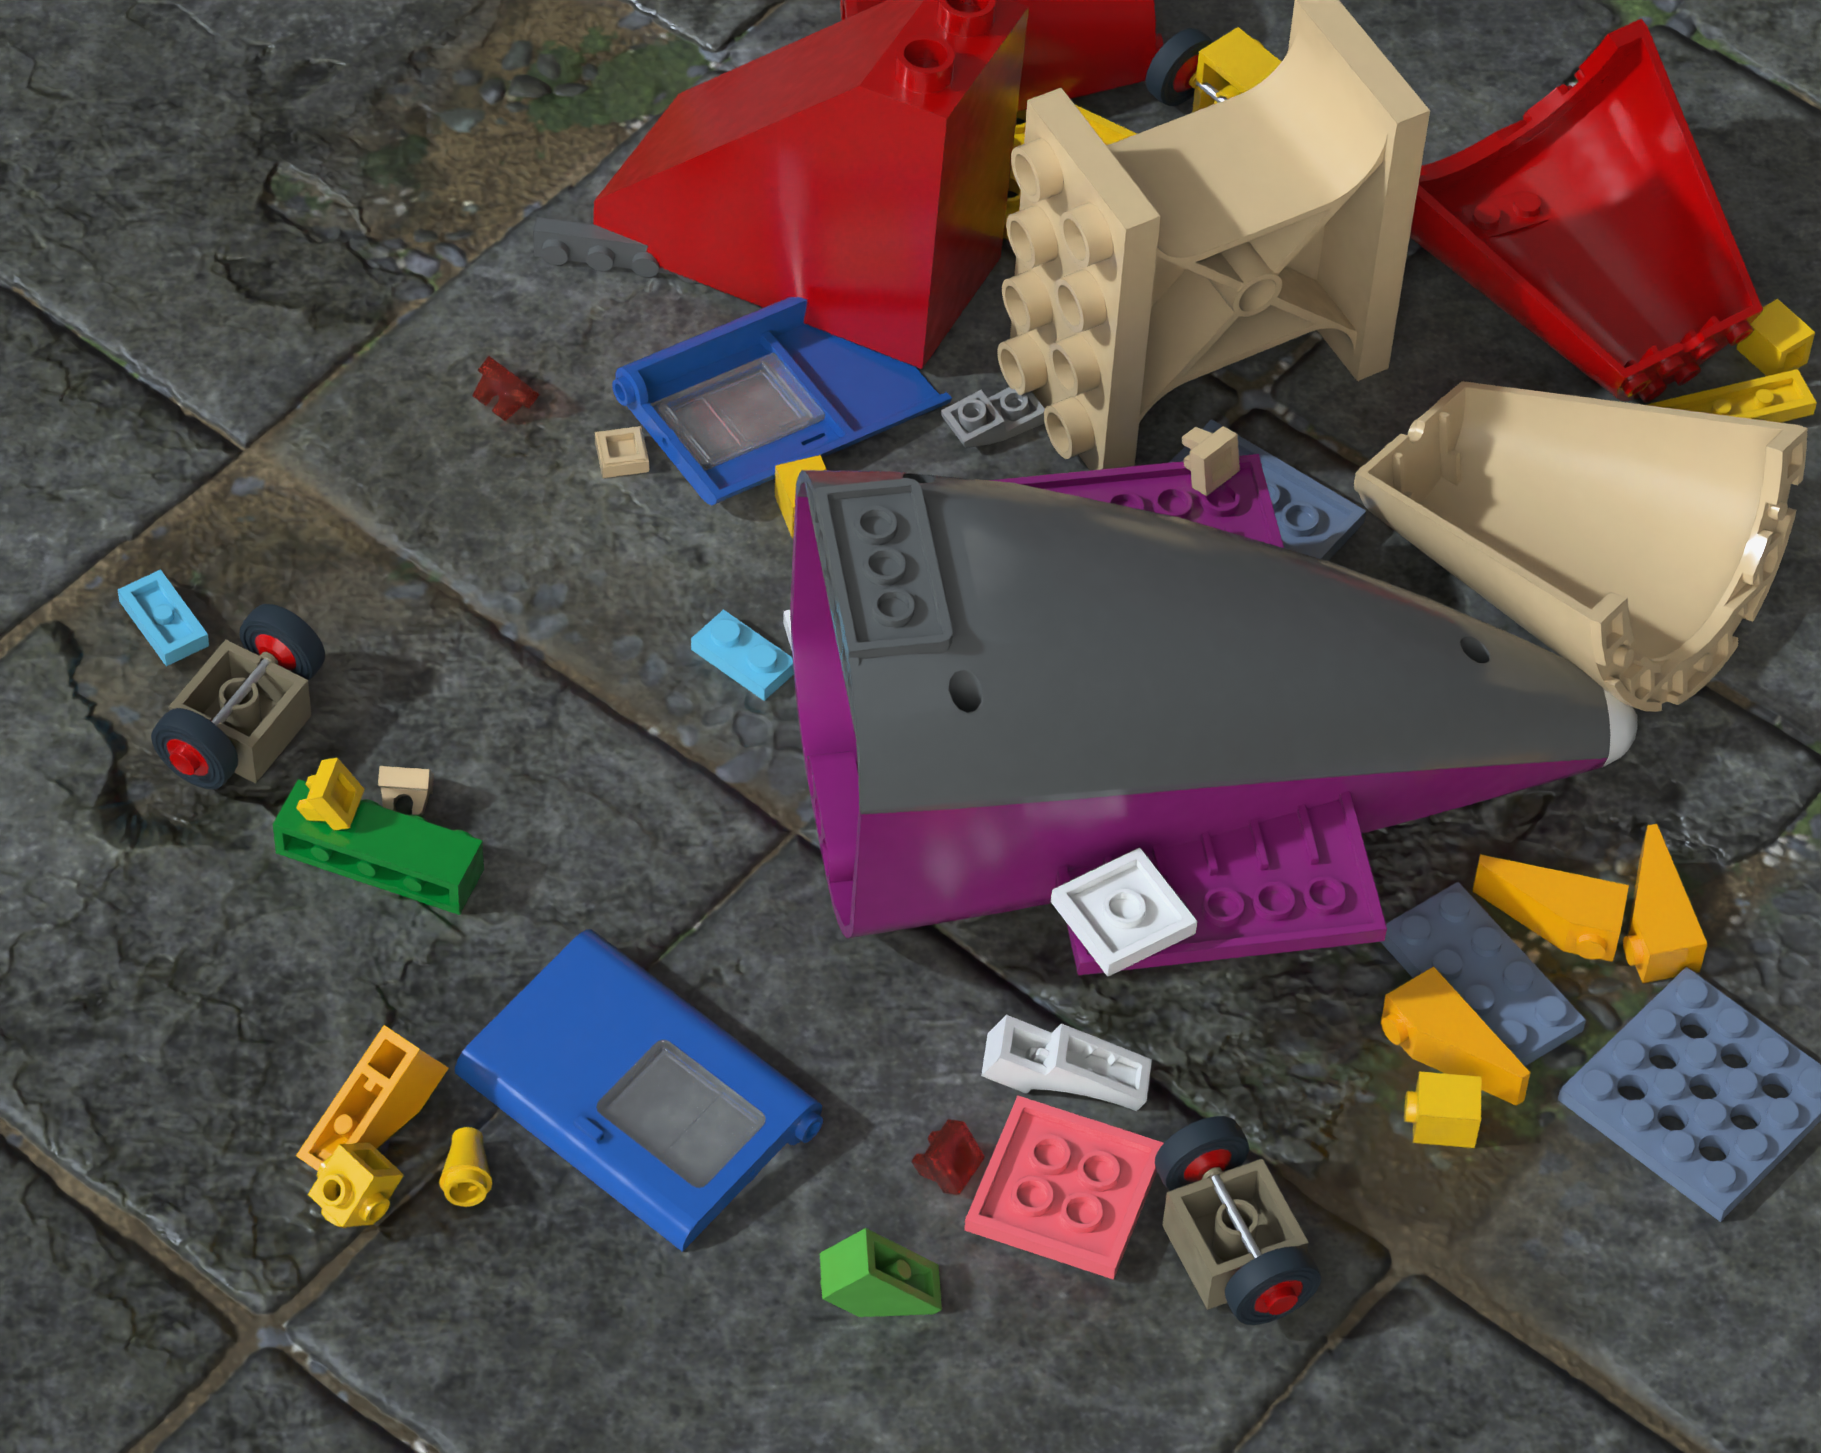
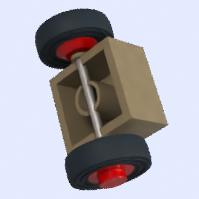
M262 604L255 608L240 627L239 635L244 648L225 639L170 704L169 712L155 725L151 734L155 751L174 773L187 782L204 789H217L225 784L233 773H236L257 783L312 716L308 681L322 667L325 660V649L315 631L299 616L283 607L273 604Z
M1226 1116L1201 1119L1173 1134L1164 1142L1155 1156L1156 1170L1163 1184L1170 1190L1166 1196L1162 1226L1207 1310L1228 1303L1234 1316L1243 1324L1259 1325L1275 1321L1292 1313L1314 1295L1321 1282L1319 1269L1312 1256L1307 1252L1309 1243L1264 1160L1259 1159L1242 1165L1249 1154V1144L1239 1124L1234 1119Z

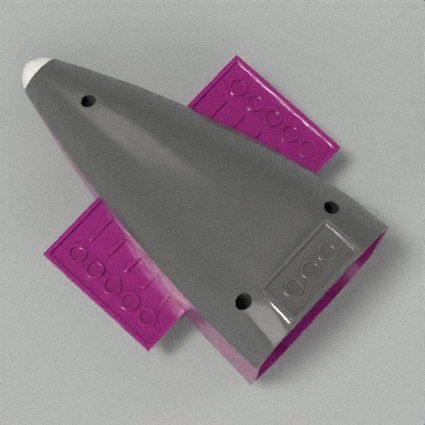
M1259 454L1239 456L1240 471L1207 496L1192 488L1191 471L1184 466V461L998 480H979L893 471L802 470L796 482L790 620L797 711L807 781L828 889L838 925L847 939L1050 904L1053 889L1137 848H1141L1197 920L1196 934L1123 970L1385 941L1387 927L1363 842V833L1602 768L1621 758L1631 747L1637 732V714L1632 706L1619 701L1575 664L1538 645L1425 596L1336 563L1285 549ZM1067 924L1078 975L1105 973Z

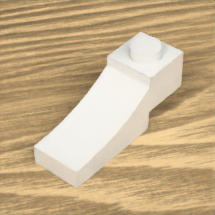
M1006 1015L987 1035L981 1076L1026 1094L1031 1089L1067 1092L1101 1099L1137 1111L1147 1101L1152 1059L1062 1023L1051 1033Z

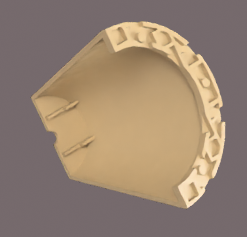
M1461 381L1411 424L1408 436L1400 434L1369 462L1359 468L1355 473L1354 489L1359 493L1364 506L1370 513L1558 655L1575 664L1619 701L1643 711L1658 712L1662 711V703L1670 702L1679 705L1702 689L1720 671L1738 647V637L1733 636L1741 620L1746 619L1753 622L1778 571L1797 510L1788 508L1787 501L1791 484L1798 486L1803 481L1808 428L1788 423Z

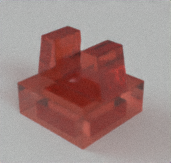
M488 356L478 369L483 376L472 396L487 406L494 396L499 395V401L492 409V412L506 421L522 406L529 409L540 394L499 362Z
M948 1119L940 1131H932L927 1138L930 1146L925 1153L916 1154L911 1162L920 1176L937 1182L943 1193L960 1195L985 1159V1156L965 1122Z

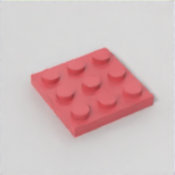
M1017 1096L966 1216L964 1231L1114 1280L1157 1173L1155 1156L1164 1142Z

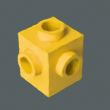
M369 1142L339 1144L333 1155L328 1157L319 1167L317 1172L318 1179L308 1195L322 1208V1215L330 1223L338 1227L347 1228L373 1225L387 1212L390 1206L389 1198L404 1174Z

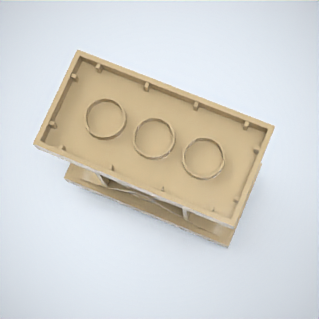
M1339 0L1294 1L1288 53L1279 66L1252 89L1112 144L1105 145L1062 88L1027 100L1024 144L1015 147L1011 153L1013 173L1021 190L1020 207L1018 212L1008 216L1006 222L1009 242L1016 255L1015 276L1004 280L1002 284L1003 301L1011 319L1010 339L998 345L997 353L1002 374L1009 387L1015 389L1018 395L1032 391L1045 408L1044 422L1048 436L1056 451L1063 458L1069 459L1079 455L1089 470L1135 466L1139 423L1148 410L1165 394L1195 378L1315 330L1321 334L1357 381L1389 368L1430 110Z

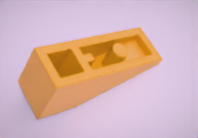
M1657 824L1647 826L1640 854L1628 935L1623 939L1626 960L1630 966H1636L1643 984L1674 978L1686 967L1695 973H1699L1708 944Z
M1480 854L1473 886L1474 893L1563 952L1577 954L1590 960L1601 959L1611 962L1614 960L1629 885Z
M1434 966L1386 994L1381 1017L1382 1029L1387 1038L1393 1044L1400 1045L1412 1059L1445 1074L1482 1077L1481 1090L1516 1106L1524 1101L1530 1071Z
M383 1025L296 1156L318 1171L321 1164L333 1155L339 1144L369 1142L377 1149L421 1111L449 1068Z

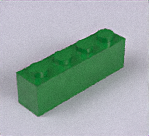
M297 780L273 822L276 854L457 915L461 914L484 871L483 840L474 838L471 834L462 830L453 831L429 823L417 815H405L384 808L377 802L369 799L360 800L350 828L334 831L326 821H307L296 809L299 800L307 799L310 791L305 785L306 781Z

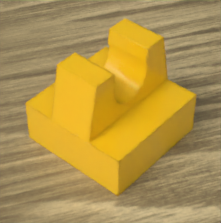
M339 758L322 760L317 774L309 776L305 784L310 789L307 799L299 800L296 809L307 821H326L334 831L348 829L352 824L365 788Z

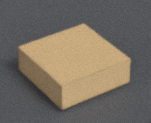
M641 426L595 432V445L603 478L649 472V458Z

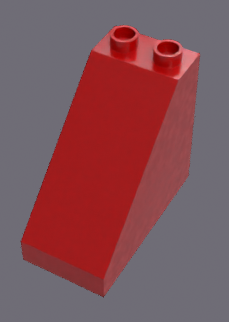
M887 0L681 92L594 200L593 225L647 245L646 252L657 260L660 268L763 308L789 297L807 299L804 324L923 369L1001 258L1011 171V153L1014 144L1029 7L1011 0Z

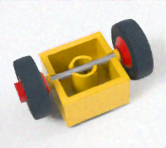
M1239 27L1215 42L1204 32L1195 28H1188L1171 37L1157 52L1147 71L1146 87L1157 100L1167 106L1182 104L1194 96L1193 113L1252 89L1266 79L1282 61L1265 49L1261 42L1250 37Z

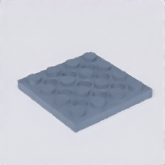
M1686 967L1560 1088L1558 1100L1721 1222L1821 1121V1064ZM1686 1025H1696L1702 1028L1707 1036L1693 1039L1686 1036L1681 1028ZM1729 1054L1737 1055L1743 1058L1748 1066L1736 1069L1731 1068L1721 1058ZM1657 1055L1666 1056L1676 1066L1672 1069H1660L1651 1063L1650 1058ZM1769 1084L1781 1086L1786 1090L1788 1096L1785 1098H1772L1763 1091L1762 1087ZM1696 1085L1707 1086L1715 1092L1716 1097L1713 1099H1700L1691 1092L1690 1088ZM1624 1086L1635 1087L1643 1093L1644 1098L1628 1100L1620 1095L1618 1089ZM1737 1115L1750 1117L1755 1121L1757 1127L1747 1130L1740 1129L1733 1124L1731 1118ZM1664 1116H1673L1681 1120L1685 1128L1671 1131L1664 1128L1658 1119ZM1707 1146L1716 1147L1724 1153L1726 1158L1722 1161H1710L1704 1158L1699 1150Z

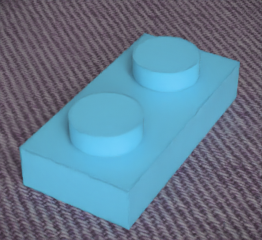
M161 569L118 589L119 602L166 666L209 646L208 633Z
M724 609L691 638L692 651L763 701L794 675L793 657Z

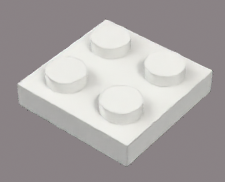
M1137 848L1052 890L1051 903L1107 976L1196 934L1197 920L1141 848Z

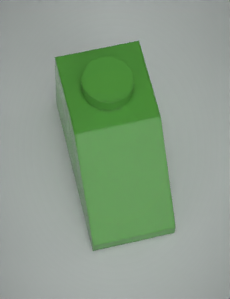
M867 1228L820 1253L822 1299L858 1317L930 1315L942 1310L939 1265Z

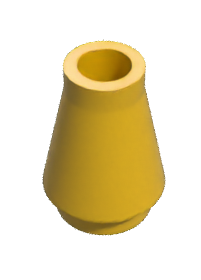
M463 1127L453 1133L452 1144L439 1181L446 1199L457 1206L469 1207L481 1203L492 1187V1179L483 1147V1135L479 1130L471 1127Z

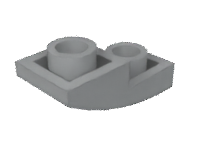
M1010 387L987 398L982 390H979L941 410L942 417L965 448L1004 441L1045 424V408L1033 392L1030 391L1023 395H1018L1017 391Z

